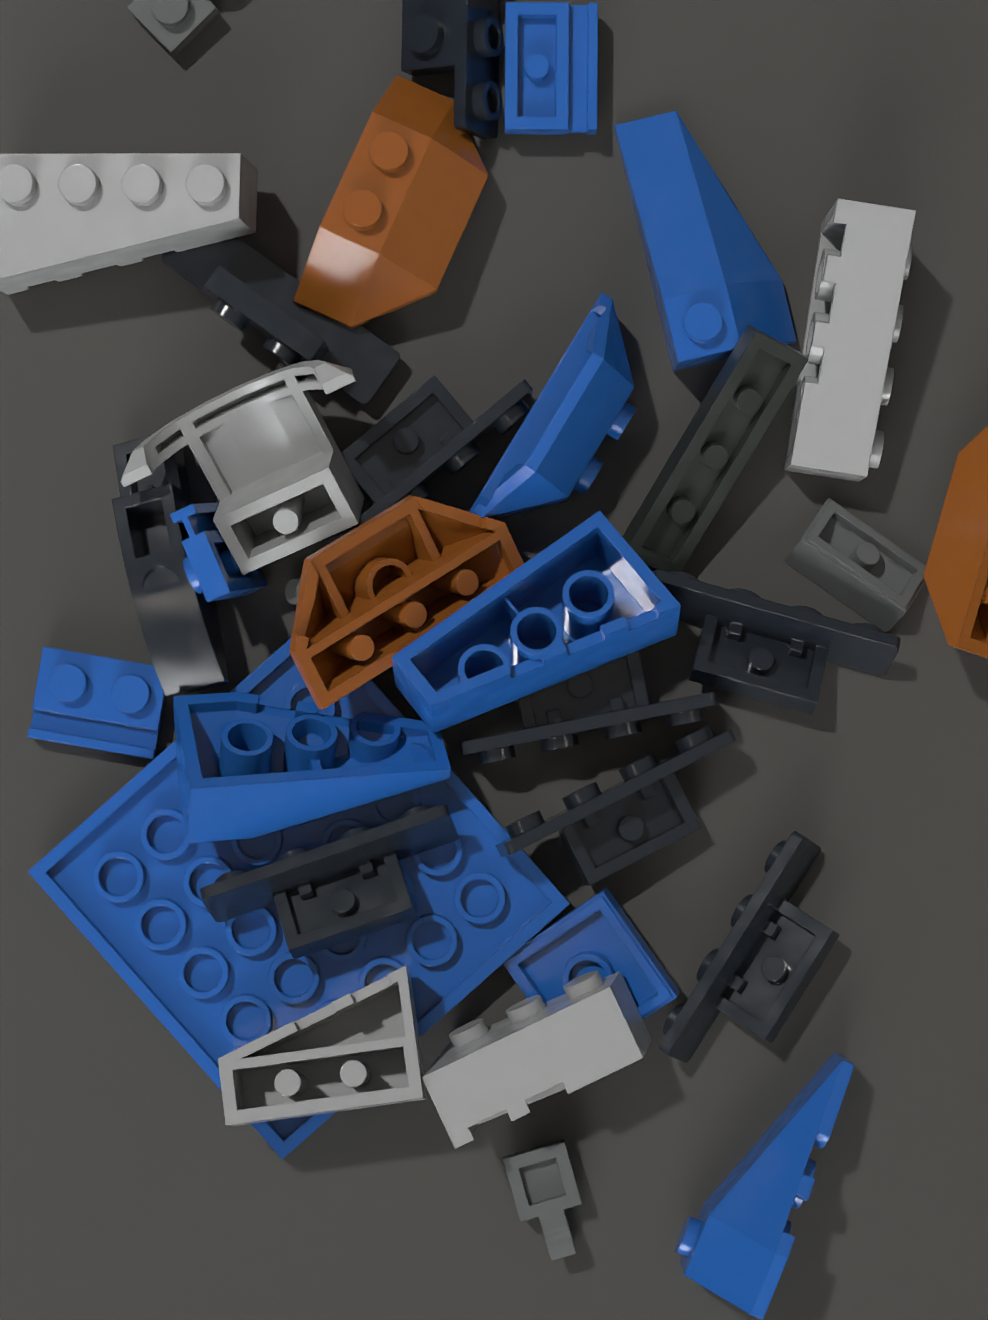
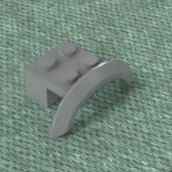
M312 360L286 366L236 386L177 417L145 439L132 451L120 482L123 487H126L152 475L155 469L166 459L188 444L220 501L213 521L243 575L359 524L364 496L308 391L323 389L327 395L355 382V374L352 369L321 360Z

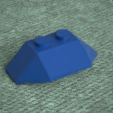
M602 292L470 509V513L477 514L480 518L488 517L497 520L565 503L573 490L578 491L584 496L604 464L594 455L606 435L618 441L637 409L627 402L634 389V383L613 299Z

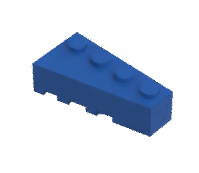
M598 511L392 656L395 686L434 734L677 635L681 605L602 512Z

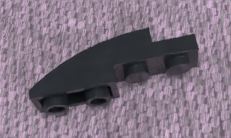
M145 436L112 445L120 497L112 499L124 566L143 636L164 694L172 698L228 684L229 679L216 601L207 602L204 594L197 593L191 586L183 566V559L188 556L181 542L190 537L184 523H173L170 517L171 513L191 505L183 448L166 459L155 469L152 475L126 487H123L120 482L132 451L149 437Z

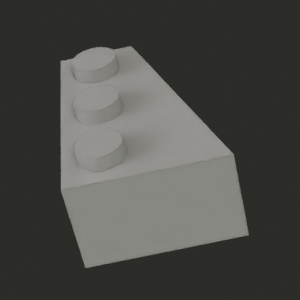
M598 970L591 971L565 984L563 988L566 994L547 1002L543 1001L541 995L531 996L509 1007L505 1011L508 1018L487 1026L483 1018L477 1019L455 1029L449 1034L451 1042L425 1072L422 1079L455 1149L473 1141L472 1133L481 1123L508 1113L511 1121H514L530 1113L527 1106L530 1103L564 1089L570 1094L644 1057L652 1042V1038L621 971L601 978Z

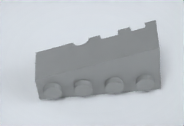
M241 153L0 154V291L9 295L29 290V286L53 280L61 282L81 277L85 272L113 265L121 267L144 261L143 258L173 250L176 252L256 233L258 169Z
M838 198L823 219L802 347V354L809 360L797 380L784 465L785 471L859 482L867 477L869 467L876 469L879 467L884 444V431L876 430L880 405H888L892 391L894 368L887 366L892 342L897 343L902 326L903 305H900L899 301L903 280L907 279L911 266L913 242L910 241L916 210Z

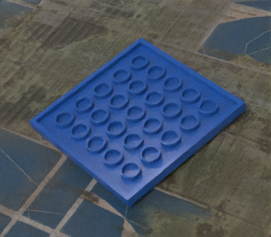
M291 638L230 691L260 695L259 705L296 710L298 701L315 704L289 652ZM372 679L324 710H318V714L353 719L360 712L406 718ZM176 740L28 871L220 1090L218 1058L286 1024L295 1022L349 993L352 994L405 965L411 971L420 1038L570 904L566 897L523 849L509 856H500L495 845L510 838L507 831L452 769L449 779L255 838L188 843L179 797ZM442 804L447 805L459 836L454 842L399 860L417 917L294 959L288 950L275 904L223 922H216L204 905L200 894L201 888L214 884L216 879L224 873L238 869L251 871L276 862L280 855L293 849L309 848L312 850L337 841L341 834L357 827L375 828L398 820L402 813L417 806L429 805L435 807ZM335 1112L252 1123L251 1125L283 1160Z

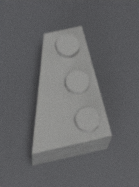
M405 965L352 994L349 993L295 1022L286 1024L218 1058L225 1125L238 1126L427 1099L426 1086L422 1079L424 1071L410 969Z

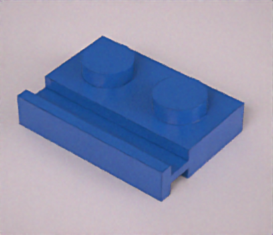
M506 2L504 134L568 135V133H587V135H596L598 3L569 5V2Z
M219 503L191 504L170 514L173 523H184L190 538L181 541L188 556L183 559L184 570L191 586L197 593H203L207 602L247 596L268 586L260 568L245 575L239 569L213 521Z
M43 646L32 707L34 709L31 727L28 729L27 737L155 759L167 696L164 694L154 665Z

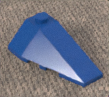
M677 111L614 125L673 372L728 359L748 324L786 345L795 343L797 340L781 277Z
M242 692L174 696L173 709L179 797L188 843L255 838L450 778L451 766L441 731L433 734L424 721L369 712H360L353 719L318 714L319 708H317L316 704L299 701L296 710L259 705L260 695Z
M837 1052L830 1056L704 1202L698 1219L691 1216L687 1217L676 1243L675 1252L682 1255L680 1264L686 1277L746 1313L762 1320L795 1240V1236L789 1234L791 1221L788 1220L791 1208L798 1209L803 1201L809 1199L815 1182L813 1176L816 1161L809 1158L813 1146L823 1149L828 1142L855 1066L846 1056Z

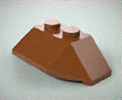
M396 75L372 111L319 226L293 300L294 304L349 329H354L368 323L371 319L393 312L437 293L488 180V173L470 134L459 131L454 126V100Z
M988 426L957 455L923 574L948 645L988 659Z
M409 495L305 558L289 652L317 708L324 710L392 667V656L522 566L524 562L505 522L488 517L480 518L477 514Z

